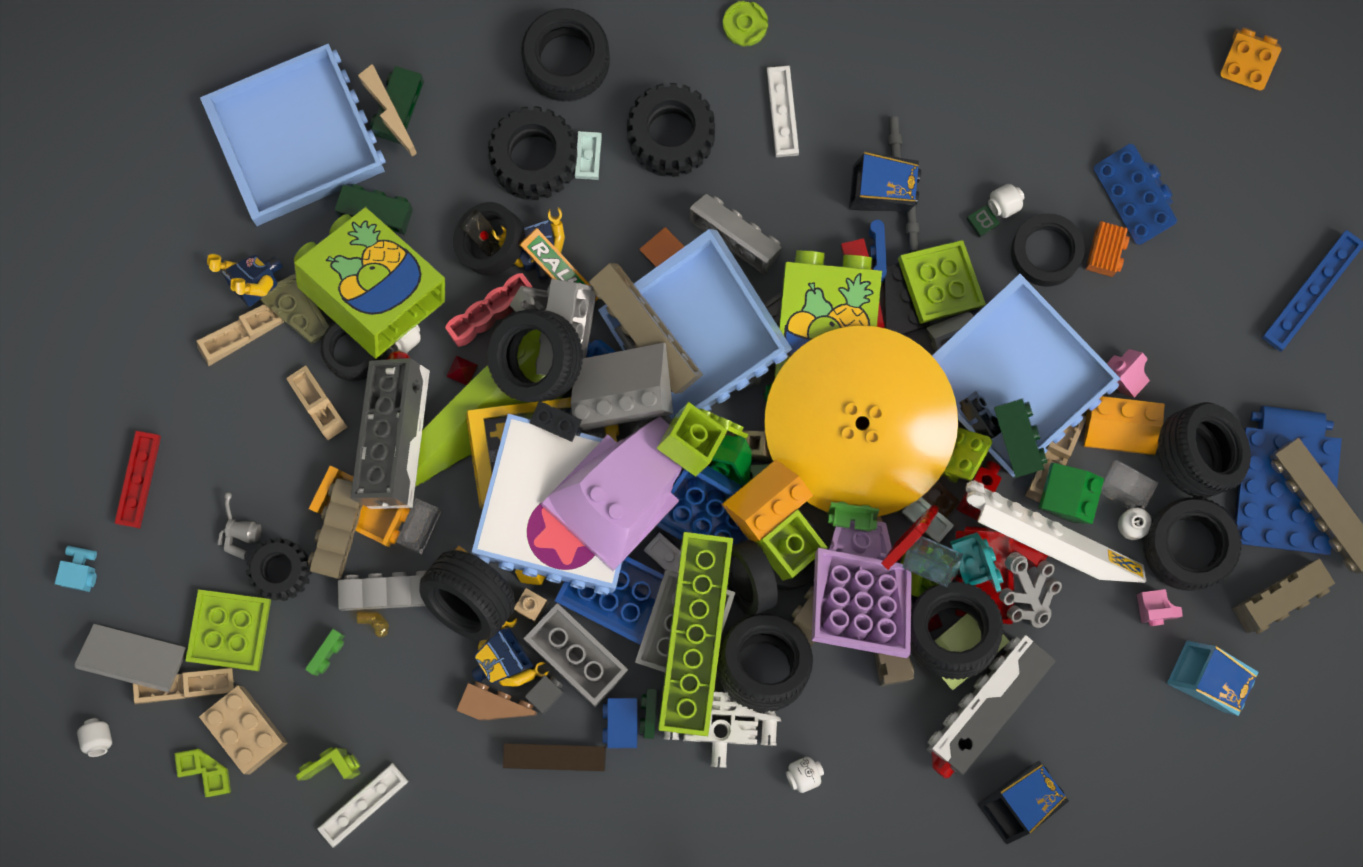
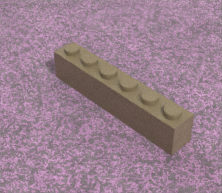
M609 263L589 281L593 286V293L606 303L608 313L618 319L622 324L620 325L622 331L627 336H631L635 341V348L666 343L671 392L674 394L683 393L703 376L702 372L619 264Z
M1300 438L1290 440L1269 455L1272 460V467L1277 473H1282L1287 480L1285 484L1292 493L1296 492L1301 499L1300 505L1307 513L1310 512L1316 519L1314 521L1316 527L1321 532H1325L1330 538L1328 541L1330 546L1336 552L1341 553L1344 557L1343 563L1348 570L1355 573H1363L1362 522Z

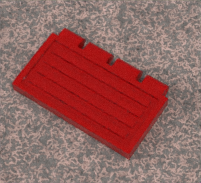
M936 505L930 506L895 542L881 562L887 570L928 529L939 511Z
M966 527L965 531H956V539L978 532L982 539H987L989 547H992L996 557V561H994L995 566L999 569L1003 579V583H1000L1001 591L1005 588L1014 591V573L1006 568L1005 561L1011 553L1015 552V539L992 528ZM956 563V572L960 573ZM957 574L956 581L963 582L961 575ZM989 580L975 585L976 588H981L982 591H985L995 601L998 609H1000L1003 624H1013V621L1007 617V611L1011 606H1014V603L1011 605L1003 603L999 598L1001 591L996 592ZM955 610V614L958 616L967 614L961 610Z

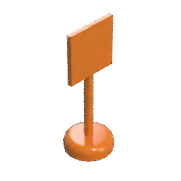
M665 227L639 250L657 267L684 246Z

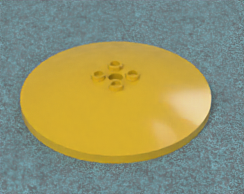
M860 325L837 328L816 336L803 344L788 358L772 383L767 398L764 422L767 446L772 460H778L801 478L813 494L807 500L808 503L826 512L829 511L831 502H845L856 506L867 505L879 509L878 516H883L901 510L917 501L938 481L947 467L955 447L958 414L950 382L930 353L918 343L900 333L885 328ZM860 416L867 417L869 420V426L865 430L856 428L855 422Z

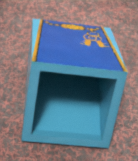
M1186 641L1167 684L1224 713L1239 716L1247 696L1255 683L1258 672L1217 646Z

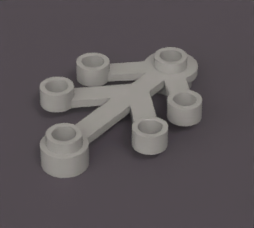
M1013 552L1007 557L1005 566L1011 572L1017 574L1024 593L1005 588L1001 591L999 598L1006 605H1011L1014 602L1030 604V610L1011 606L1007 611V617L1013 622H1019L1022 619L1030 620L1031 625L1041 628L1051 618L1049 605L1053 595L1060 592L1062 584L1055 578L1048 579L1045 583L1046 590L1040 602L1038 598L1045 579L1053 574L1054 565L1046 560L1040 562L1037 568L1038 573L1032 585L1026 571L1028 568L1026 557L1018 552Z

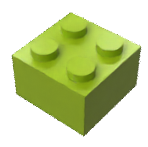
M688 402L674 416L657 449L696 477L710 464L728 430Z
M798 509L760 541L755 542L763 550L770 565L782 580L793 578L815 559V552L818 548H828Z

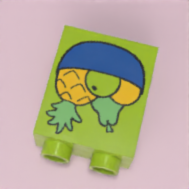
M366 207L353 217L345 214L338 218L332 225L328 237L319 244L314 242L306 243L299 249L294 258L297 288L375 359L445 302V277Z
M796 250L795 263H785L779 329L793 350L787 353L788 357L784 361L775 364L774 377H776L781 367L797 349L816 336L847 326L863 325L877 327L882 271L871 270L872 257L844 255L842 267L823 265L825 253Z

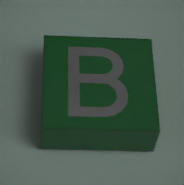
M988 205L967 217L968 222L979 237H982L1000 224Z

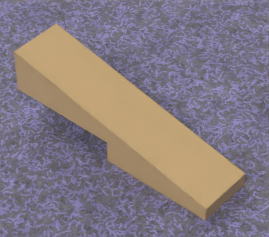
M372 64L361 72L358 77L362 85L385 110L380 115L385 126L413 157L417 154L415 147Z
M262 305L239 316L238 321L197 340V348L209 367L284 323V321L266 305Z
M1083 416L1082 421L1075 427L1071 425L1063 431L1066 435L1055 444L1052 441L1046 449L1048 451L1045 454L1048 463H1044V470L1035 472L1025 494L1026 497L1040 503L1050 463L1066 466L1084 426L1086 416Z
M232 668L177 674L169 692L133 683L134 704L227 694L234 689Z

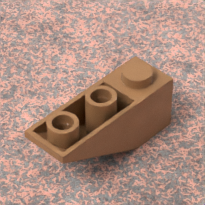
M477 681L474 685L468 683L457 708V711L481 721L536 716L537 714L536 711L532 710L534 705L520 700L519 704L510 701L511 696L501 691H498L495 695L488 692L489 686Z

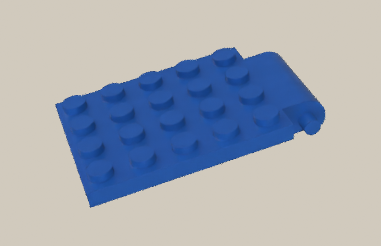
M1261 406L1260 412L1252 411L1250 416L1251 421L1259 422L1258 429L1249 427L1244 429L1249 440L1251 462L1246 477L1238 485L1235 523L1238 525V530H1240L1239 534L1242 538V545L1331 555V546L1328 542L1330 538L1325 532H1321L1314 523L1316 519L1310 512L1307 513L1300 505L1301 499L1296 492L1292 493L1285 484L1287 480L1282 473L1279 474L1274 470L1269 455L1290 440L1300 438L1337 489L1342 439L1325 437L1326 430H1333L1334 426L1333 421L1326 420L1325 413Z

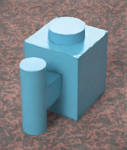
M67 546L65 554L74 556L73 562L60 561L55 585L90 592L91 587H94L97 575L95 568L85 566L86 559L95 560L97 551Z

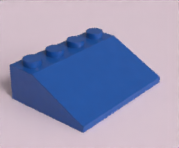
M709 466L704 468L696 477L683 468L671 490V493L679 502L656 526L682 540L683 532L733 538L732 545L748 540L721 505L743 486Z
M627 556L621 564L616 589L613 593L601 595L595 593L593 588L585 587L584 589H578L570 586L571 583L564 581L555 602L641 645L664 575Z

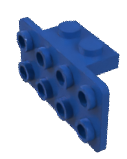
M1134 144L1126 145L1094 166V171L1136 244H1144L1177 223V218L1169 206L1173 203L1171 199L1173 194L1167 184L1163 185L1160 180L1161 173L1155 164L1152 165L1149 162H1144Z

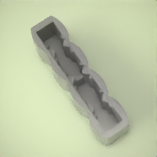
M417 571L416 576H407L406 572L392 573V577L383 578V575L380 573L368 574V578L359 579L358 575H345L344 580H338L339 610L352 611L426 606L420 596L419 584L427 571Z

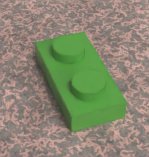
M332 629L305 670L315 676H318L319 673L323 674L330 665L329 658L333 653L337 654L344 644L342 639L345 636L339 631Z

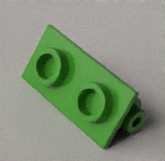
M831 502L827 514L828 523L834 527L850 528V521H855L854 529L871 532V530H876L877 528L876 518L879 509L867 505L856 506L845 502Z

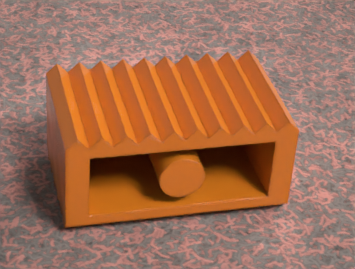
M1100 221L1094 233L1085 270L1113 277L1117 271L1120 272L1124 262V258H1120L1122 250L1127 249L1130 237L1126 236L1127 228Z

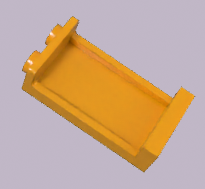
M330 466L309 509L322 514L324 507L329 506L331 497L328 496L331 483H335L337 478L353 482V476ZM363 505L356 531L390 547L391 544L397 542L401 533L399 528L402 522L405 523L408 520L411 509H370Z

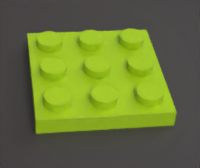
M963 240L898 257L920 324L983 308L986 305Z
M198 589L186 662L259 671L271 599Z

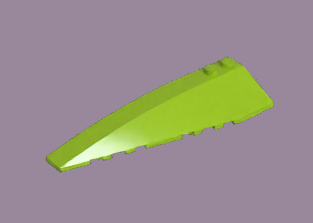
M537 329L530 331L523 337L518 346L517 353L519 368L524 376L533 382H538L546 376L536 374V359L539 356L541 346V332ZM487 365L422 430L415 487L471 455L466 422L468 410L531 402L515 400L507 396L505 392H502L497 384H495L494 379H492V374H490ZM534 413L518 414L515 416L531 420ZM507 416L495 417V418H487V419H483V420L496 419V418H504V417H507Z

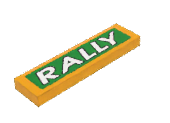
M537 228L519 244L551 279L591 286Z

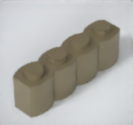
M337 478L336 482L330 485L328 496L331 497L329 506L324 507L321 517L324 520L322 529L317 530L315 536L317 548L315 553L311 552L308 560V566H311L310 571L340 580L343 576L363 507L362 504L351 499L353 482Z

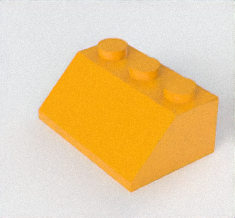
M1101 396L1099 399L1102 402L1094 410L1090 411L1087 409L1084 447L1148 455L1156 454L1158 438L1163 425L1165 404Z
M774 460L721 505L748 540L756 542L760 541L809 500L813 494L798 475L778 460Z

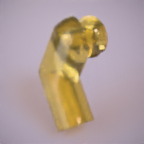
M357 613V624H371L376 630L375 634L378 637H385L388 634L389 624L380 613Z

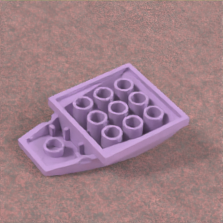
M661 417L656 418L619 442L614 441L607 435L541 504L612 571L623 562L679 502L671 493V490L683 467L657 449L659 442L669 427V424Z
M850 521V528L836 526L829 550L818 548L815 552L812 641L907 658L910 655L911 565L895 563L887 570L881 564L891 549L886 523L877 521L876 530H871V532L854 529L855 521Z

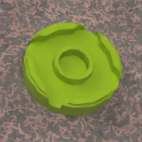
M738 1L725 11L723 31L726 37L734 44L752 46L760 42L765 36L768 28V17L764 9L757 3Z

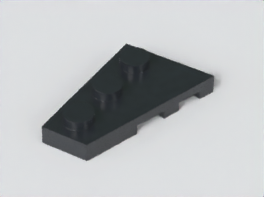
M896 263L887 266L884 279L886 329L906 335L929 327L931 325L930 322L921 324L919 322L900 264Z

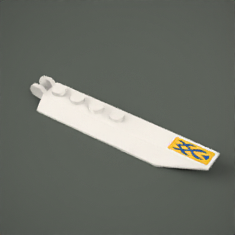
M974 480L967 483L966 491L968 495L966 499L972 506L980 509L979 523L1099 580L1146 582L1143 564L1068 529L1059 522H1054L1038 512H1033L1017 502H1012L1002 497L999 493L985 489L984 485L980 482L978 483Z

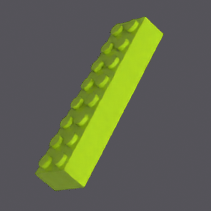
M683 532L658 724L659 731L707 737L709 735L733 538Z

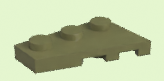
M296 273L277 282V286L260 299L264 305L310 344L321 340L329 327L317 305L297 288Z

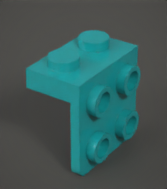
M978 532L950 542L962 581L965 584L970 583L973 586L989 580L996 592L1001 591L1000 583H1003V579L999 569L995 566L994 561H996V557L992 547H989L986 538L982 539Z

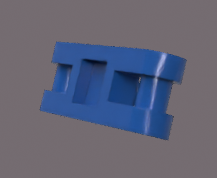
M874 220L868 232L870 238L873 239V245H870V257L874 259L873 270L882 271V283L887 272L885 228L881 220Z

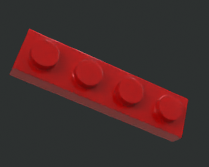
M140 431L135 432L114 524L141 528L160 445V435Z

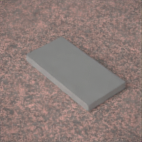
M93 624L75 662V668L169 692L187 650L186 647Z

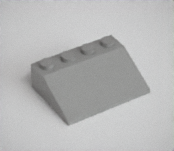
M666 343L582 359V369L579 371L580 375L577 377L578 379L575 381L572 389L571 410L573 416L582 419L580 427L583 430L673 414Z
M667 569L665 570L635 663L665 672L678 575V573ZM730 590L726 592L722 632L735 592Z

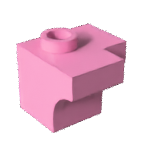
M1128 349L1122 357L1114 355L1107 363L1121 378L1117 382L1119 384L1117 389L1120 393L1135 398L1150 381L1144 372V366L1148 360L1144 353Z
M1166 589L1137 594L1141 623L1149 622V626L1164 625V620L1183 617L1181 607H1176L1169 602Z

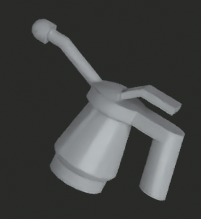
M226 492L224 498L228 521L225 529L219 533L218 545H223L225 535L224 551L245 560L247 551L232 545L233 537L249 544L252 542L257 543L261 537L262 527L254 521L236 522V520L232 519L229 505L232 494Z

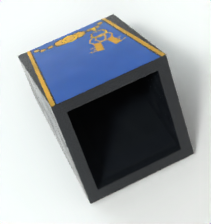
M864 152L853 165L849 210L909 212L917 205L919 200V191H916L917 183H919L921 178V169H918L919 161Z
M1037 761L980 801L978 806L1004 842L1009 844L1032 833L1068 803L1069 800L1064 795L1061 787L1052 779L1048 769L1040 761Z

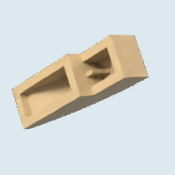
M306 365L286 378L327 440L348 428Z

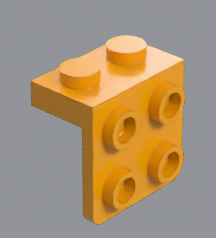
M1244 27L1242 31L1236 29L1232 37L1234 40L1220 74L1225 79L1256 90H1263L1282 48L1277 43L1278 39L1268 35H1265L1264 38L1255 36V31Z

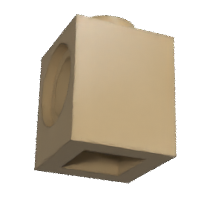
M526 588L514 610L537 624L549 602Z

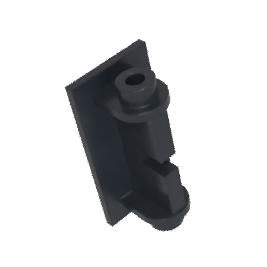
M977 391L959 402L961 405L960 410L969 422L974 418L978 420L977 423L972 425L976 433L988 436L991 439L1001 433L998 419L991 414L985 399L979 396Z
M541 401L538 402L530 424L573 442L575 435L580 436L583 430L580 427L582 419Z

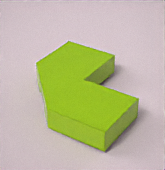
M194 749L174 753L177 777L202 774L205 797L231 793L228 768L203 750Z

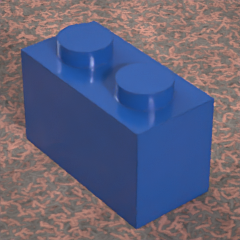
M608 698V704H603V719H608V728H603V743H607V748H637V698Z

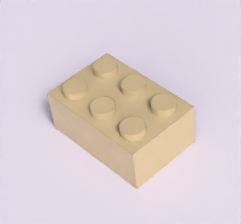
M236 686L199 716L243 774L250 775L288 744L243 686Z

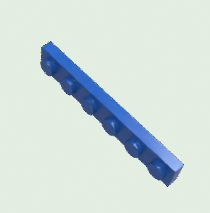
M1345 230L1262 336V339L1278 351H1283L1363 248V241L1348 230Z

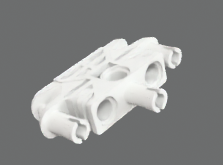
M714 692L708 737L685 734L683 741L712 742L711 767H718V757H720V767L726 768L727 743L756 745L757 739L755 738L758 733L756 727H758V721H762L761 745H768L769 735V746H776L777 722H781V718L776 716L775 711L764 712L765 714L757 713L753 709L749 710L747 707L737 704V701L732 700L728 693ZM712 716L730 717V724L725 720H717L712 723ZM735 717L754 718V721L735 720ZM724 725L727 729V735L724 738L716 737L714 734L715 726ZM664 731L663 739L670 740V732ZM673 732L672 740H679V733Z

